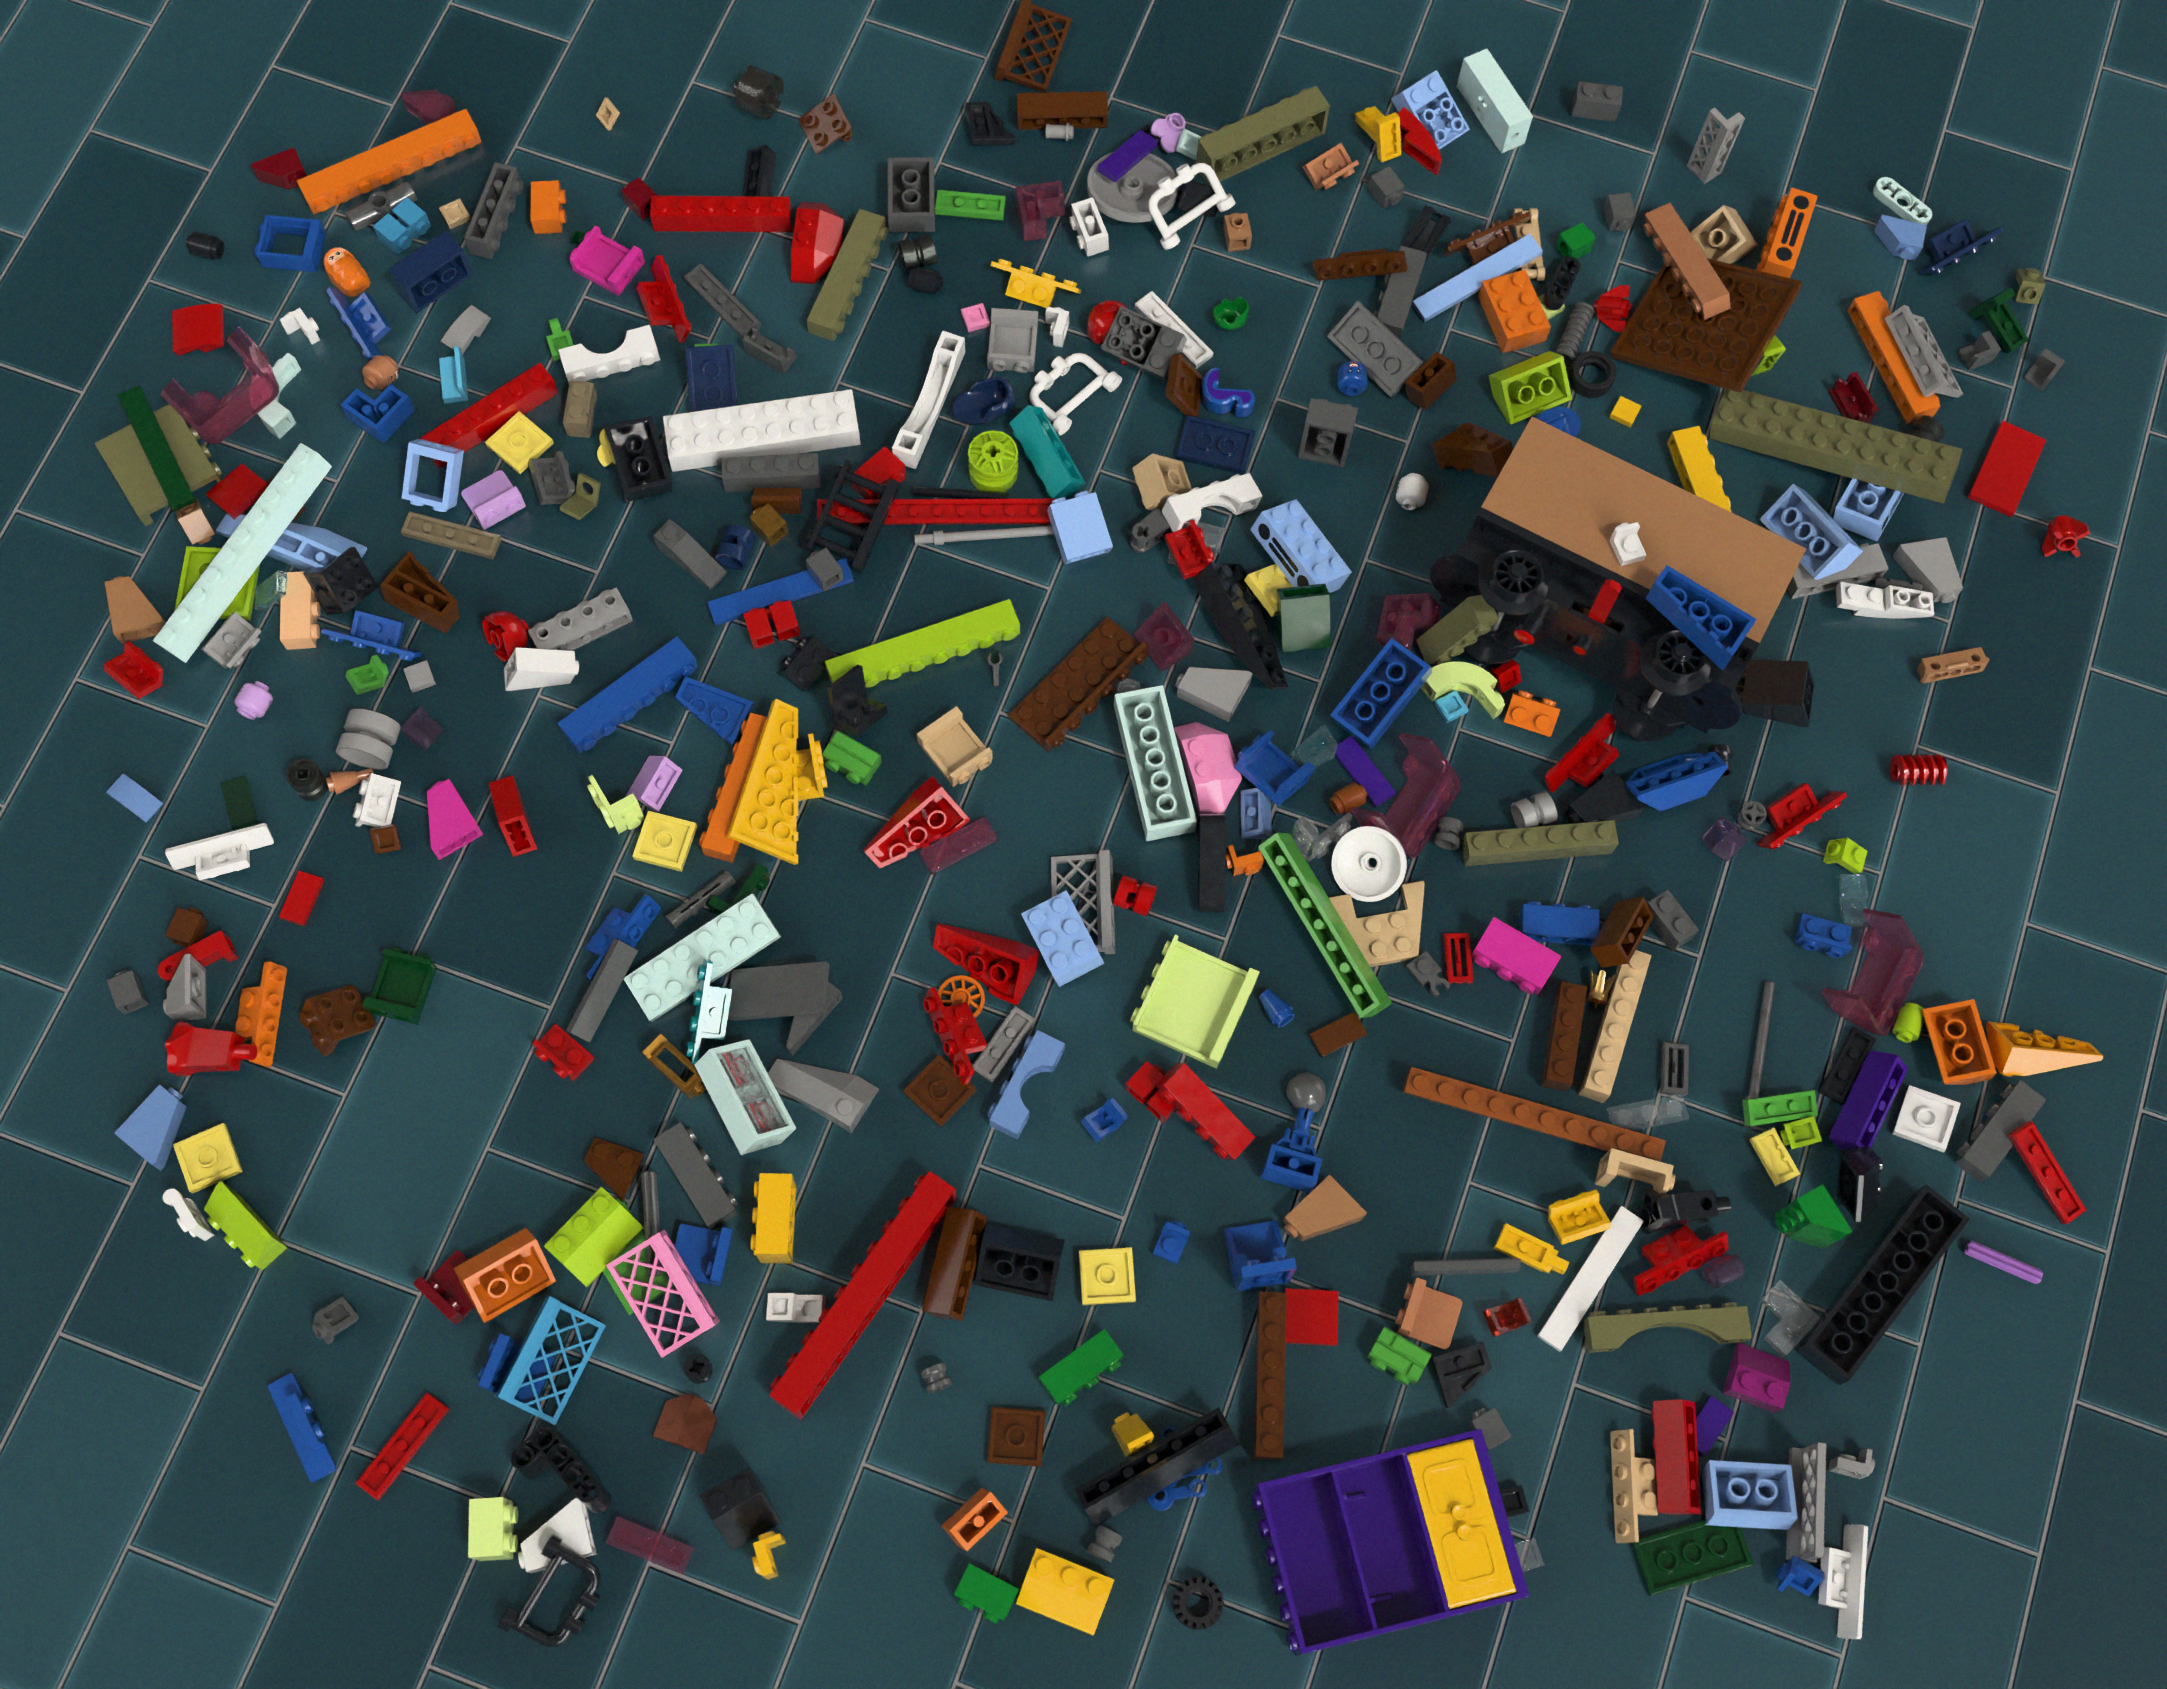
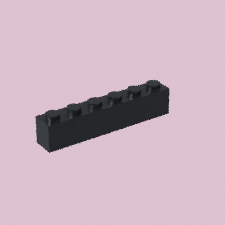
M1218 1407L1076 1488L1075 1491L1085 1512L1096 1527L1238 1446L1239 1442Z

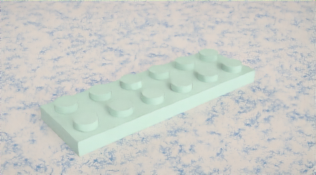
M752 893L624 977V981L649 1021L653 1022L694 995L695 990H699L700 980H697V971L699 964L703 965L704 959L713 961L710 978L711 984L781 936L756 896Z

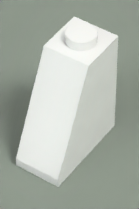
M515 648L504 667L505 691L570 684L574 676L578 675L579 662L575 660V651Z
M578 1498L572 1500L520 1544L522 1551L518 1552V1559L521 1568H525L528 1573L532 1574L544 1570L550 1559L541 1555V1552L552 1534L562 1538L560 1545L584 1558L596 1555L586 1506ZM563 1560L560 1565L566 1564V1563H568V1562H566L565 1560Z

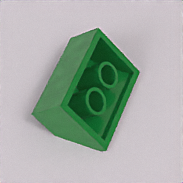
M1823 1184L1795 1199L1774 1214L1777 1228L1781 1233H1785L1787 1238L1822 1249L1829 1247L1853 1232Z

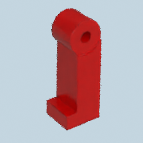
M220 930L163 960L158 966V975L170 984L185 954H191L203 967L222 958L230 963L238 959L239 956L230 937Z

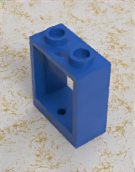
M265 215L264 222L259 228V243H256L254 248L255 257L258 258L261 266L265 268L318 272L326 237V231L321 220ZM276 233L307 236L303 256L272 253Z

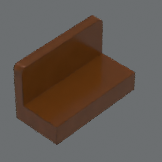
M754 488V494L751 496L753 511L769 503L778 514H802V488Z

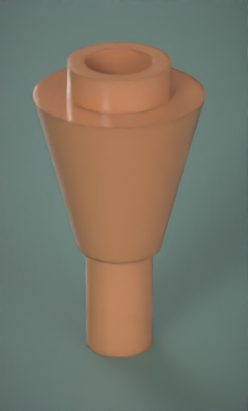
M369 768L358 772H329L330 777L325 778L329 792L334 791L338 795L360 781L367 780L370 774L373 773V770Z

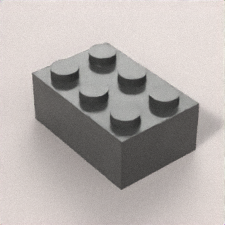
M934 157L888 158L889 232H935Z
M1311 398L1298 458L1344 468L1358 408L1352 407L1349 404L1328 402L1321 398Z

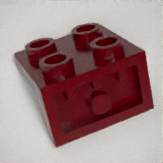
M456 1250L427 1281L420 1276L413 1283L455 1325H458L474 1309L454 1271L455 1267L469 1260L459 1250Z

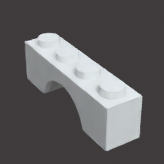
M650 325L628 330L623 344L610 353H593L582 344L558 350L568 383L570 381L586 382L595 378H604L609 374L620 371L626 372L634 367L651 365L656 361H660Z
M1250 473L1241 476L1238 474L1232 476L1229 480L1215 481L1203 488L1196 487L1181 495H1171L1166 500L1162 513L1171 530L1175 532L1188 527V522L1194 520L1197 525L1201 517V509L1207 506H1221L1230 510L1235 515L1257 508L1262 494Z

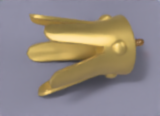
M1590 969V992L1587 1000L1595 1003V1009H1597L1598 1004H1607L1608 993L1617 975L1608 978L1604 985L1606 972L1601 970L1599 975H1593V971Z

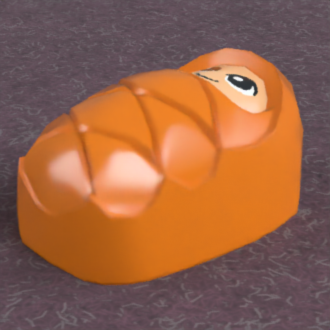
M334 247L324 254L323 263L329 280L345 295L349 297L357 296L370 286L369 276L350 252L343 248Z

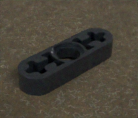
M1565 256L1558 264L1543 297V303L1547 308L1558 310L1564 304L1580 270V263L1576 258ZM1567 267L1570 268L1569 273L1565 272ZM1557 280L1564 281L1567 286L1558 284ZM1554 293L1559 294L1557 299L1553 298Z

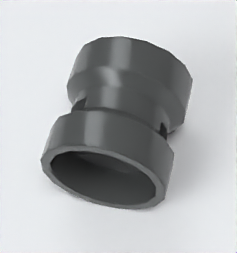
M1452 817L1440 818L1438 825L1440 831L1436 834L1435 845L1446 850L1458 849L1460 844L1459 834L1463 832L1464 823Z
M1099 1525L1095 1532L1096 1541L1089 1544L1087 1552L1103 1561L1111 1563L1115 1556L1112 1550L1120 1545L1123 1537Z

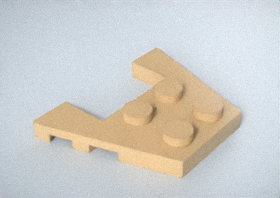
M1424 881L1401 885L1406 910L1363 918H1356L1351 894L1329 898L1370 967L1413 960L1418 957Z

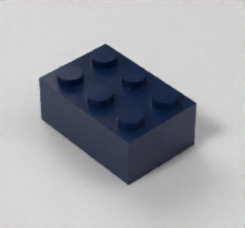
M447 231L435 236L429 243L416 249L410 256L397 262L389 269L399 295L416 314L473 275L462 247Z

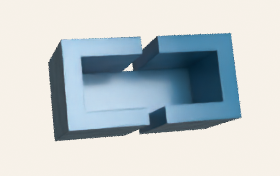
M407 197L392 209V212L399 219L396 220L388 213L373 226L378 239L396 255L408 249L413 238L417 239L419 236L424 235L431 227L427 214Z

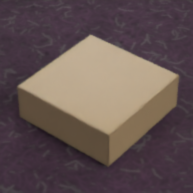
M460 198L439 207L450 229L471 220Z

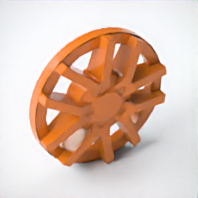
M964 975L954 976L947 979L938 990L940 999L941 995L951 996V1000H941L943 1005L952 1006L967 1002L969 1006L971 1005L976 1009V1012L973 1013L974 1018L982 1012L985 1004V994L982 986L975 979ZM961 980L962 988L956 989L954 982ZM965 981L974 984L971 987L965 989ZM951 983L953 992L944 990V988ZM978 988L979 993L971 996L970 992ZM981 998L980 1006L975 1004L973 1001Z

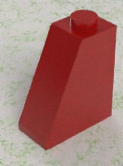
M514 776L490 782L489 787L498 823L512 856L515 857L537 850L525 806Z

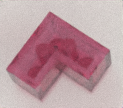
M1061 180L1015 187L1016 207L1023 240L1031 241L1046 238V218L1065 215V198Z
M1429 593L1386 595L1376 640L1385 646L1392 637L1411 651L1415 629H1430L1438 623L1442 606Z

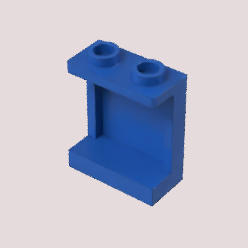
M1270 730L1265 735L1259 734L1250 747L1246 745L1237 755L1239 760L1234 768L1275 804L1280 806L1308 782L1316 767L1309 761L1302 767L1297 765L1271 742L1275 733Z

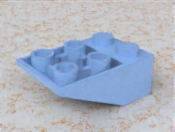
M1437 70L1391 98L1398 112L1405 107L1425 126L1438 149H1441L1470 130Z

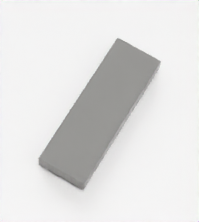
M1014 1006L987 1044L985 1050L982 1051L972 1065L974 1072L993 1084L1036 1023V1019Z

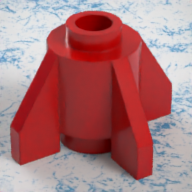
M1619 285L1600 295L1599 300L1596 299L1594 302V313L1597 314V318L1615 332H1623L1626 327L1627 320L1621 319L1627 318L1629 310L1632 308L1633 303H1629L1628 299H1624V297H1629L1630 285Z
M2066 515L2055 517L2048 524V531L2042 546L2044 555L2048 557L2056 553L2057 547L2061 551L2071 550L2076 557H2079L2081 554L2077 541L2078 538L2081 539L2091 534L2089 527L2085 523Z

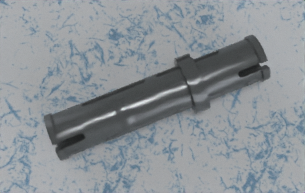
M725 871L690 899H684L682 901L683 904L669 915H666L665 918L676 929L692 915L694 917L698 915V911L709 903L713 895L717 897L736 883L734 878L728 871Z

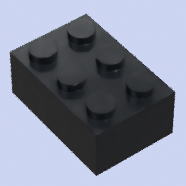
M652 416L605 426V440L624 502L627 503L671 492L672 480Z

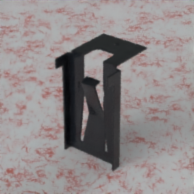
M1427 205L1424 206V210L1402 245L1410 247L1432 213L1442 218L1430 240L1431 232L1437 223L1433 219L1429 220L1424 231L1411 247L1412 249L1423 251L1428 242L1424 251L1427 253L1425 262L1446 227L1451 223L1450 217L1445 214L1441 215L1434 208L1427 207Z

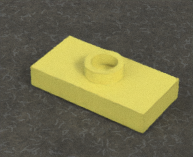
M1775 1128L1750 1139L1775 1187L1800 1175Z

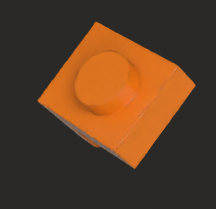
M1233 845L1227 846L1225 866L1227 869H1231L1233 876L1243 873L1245 875H1252L1259 872V869H1262L1264 859L1261 851L1236 857Z

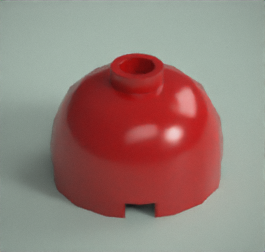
M1106 300L1093 307L1088 315L1087 323L1088 335L1093 342L1098 345L1104 343L1120 307L1127 308L1123 303L1115 300Z
M497 611L484 617L486 619L482 621L484 635L489 645L494 643L497 651H494V654L501 661H508L515 648H526L529 628L524 619L520 620L517 615L509 611Z

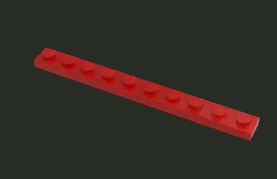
M817 499V523L828 499ZM881 499L855 500L873 507L874 505L878 506ZM895 499L884 525L1051 524L1047 510L1052 501L1056 499ZM836 502L831 513L832 516L853 525H870L872 520L869 519L868 515Z

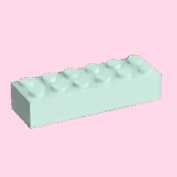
M1163 685L1115 694V714L1146 841L1195 832L1196 816Z

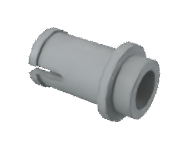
M1066 123V125L1046 124V139L1056 138L1069 141V139L1074 138V125Z

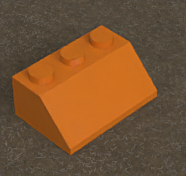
M1971 999L1922 1009L1943 1084L1967 1085L1991 1080L1996 1074V1069L1975 1000Z
M527 1228L520 1230L454 1268L464 1291L484 1323L557 1282L536 1238Z

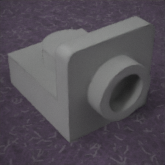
M1865 1448L1859 1451L1858 1461H1856L1857 1458L1854 1456L1840 1454V1457L1830 1460L1828 1471L1857 1479L1868 1477L1873 1472L1875 1466V1459L1872 1457L1873 1450Z

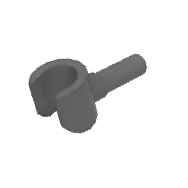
M992 652L988 656V662L992 665L993 686H999V665L1004 658L1001 652L999 653L1000 661L997 663L992 661Z

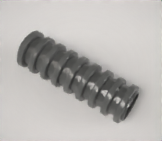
M1578 302L1575 304L1560 344L1555 352L1564 357L1565 363H1573L1575 361V356H1577L1580 344L1594 314V308L1588 303Z

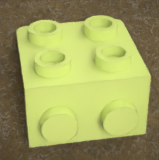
M593 775L588 776L591 784L587 788L596 806L601 810L609 828L615 827L618 834L627 829L637 828L645 820L633 793L610 805Z

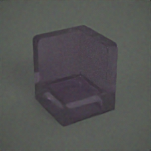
M421 707L400 728L405 737L423 751H426L444 730Z
M1722 816L1702 837L1710 851L1726 861H1729L1748 841L1739 826Z

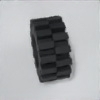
M1202 1577L1187 1579L1177 1588L1173 1596V1611H1175L1176 1618L1180 1620L1182 1625L1193 1630H1202L1212 1626L1218 1621L1223 1612L1224 1601L1222 1599V1592L1219 1591L1218 1586L1212 1583L1210 1579ZM1201 1592L1208 1598L1209 1607L1204 1614L1196 1615L1189 1610L1187 1600L1192 1593Z

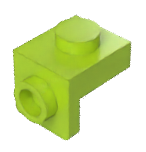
M1848 837L1834 839L1828 842L1823 862L1826 864L1838 863L1853 874L1862 873L1868 851Z
M1814 1116L1783 1124L1784 1130L1780 1131L1784 1146L1790 1145L1791 1150L1822 1142Z

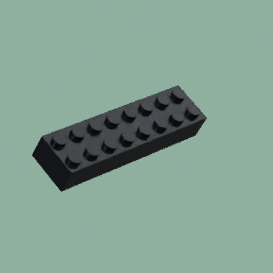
M1927 1184L1915 1191L1797 1347L1796 1351L1838 1385L1850 1381L1970 1218Z

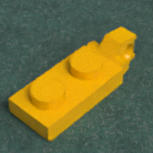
M1506 1223L1493 1248L1512 1258H1518L1520 1262L1548 1274L1550 1270H1553L1563 1275L1569 1265L1568 1261L1557 1257L1559 1251L1555 1250L1554 1246Z

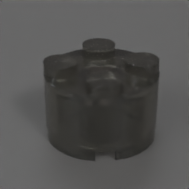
M749 65L740 81H736L733 86V93L736 94L737 108L758 118L770 119L780 107L779 94L784 92L782 78Z

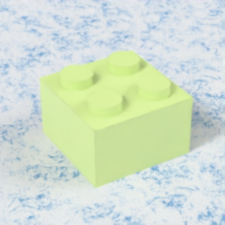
M504 1497L469 1499V1558L478 1561L513 1559V1552H517L518 1537L514 1535V1524L518 1522V1507L514 1506L513 1501Z

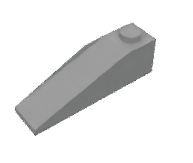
M777 1059L768 1072L777 1090L850 1133L853 1132L879 1091V1088L857 1075Z

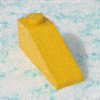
M1129 1412L1114 1419L1116 1424L1112 1425L1111 1429L1126 1458L1151 1446L1154 1435L1137 1413L1130 1416Z

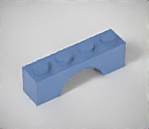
M1039 1030L1036 1031L1034 1037L1030 1035L1023 1047L1026 1052L1023 1058L1018 1057L1011 1070L1014 1072L1011 1080L1004 1082L999 1093L1002 1095L999 1103L994 1102L987 1115L990 1117L989 1123L992 1128L1018 1140L1029 1119V1110L1023 1104L1020 1096L1022 1086L1027 1079L1037 1073L1054 1072L1065 1051V1043Z

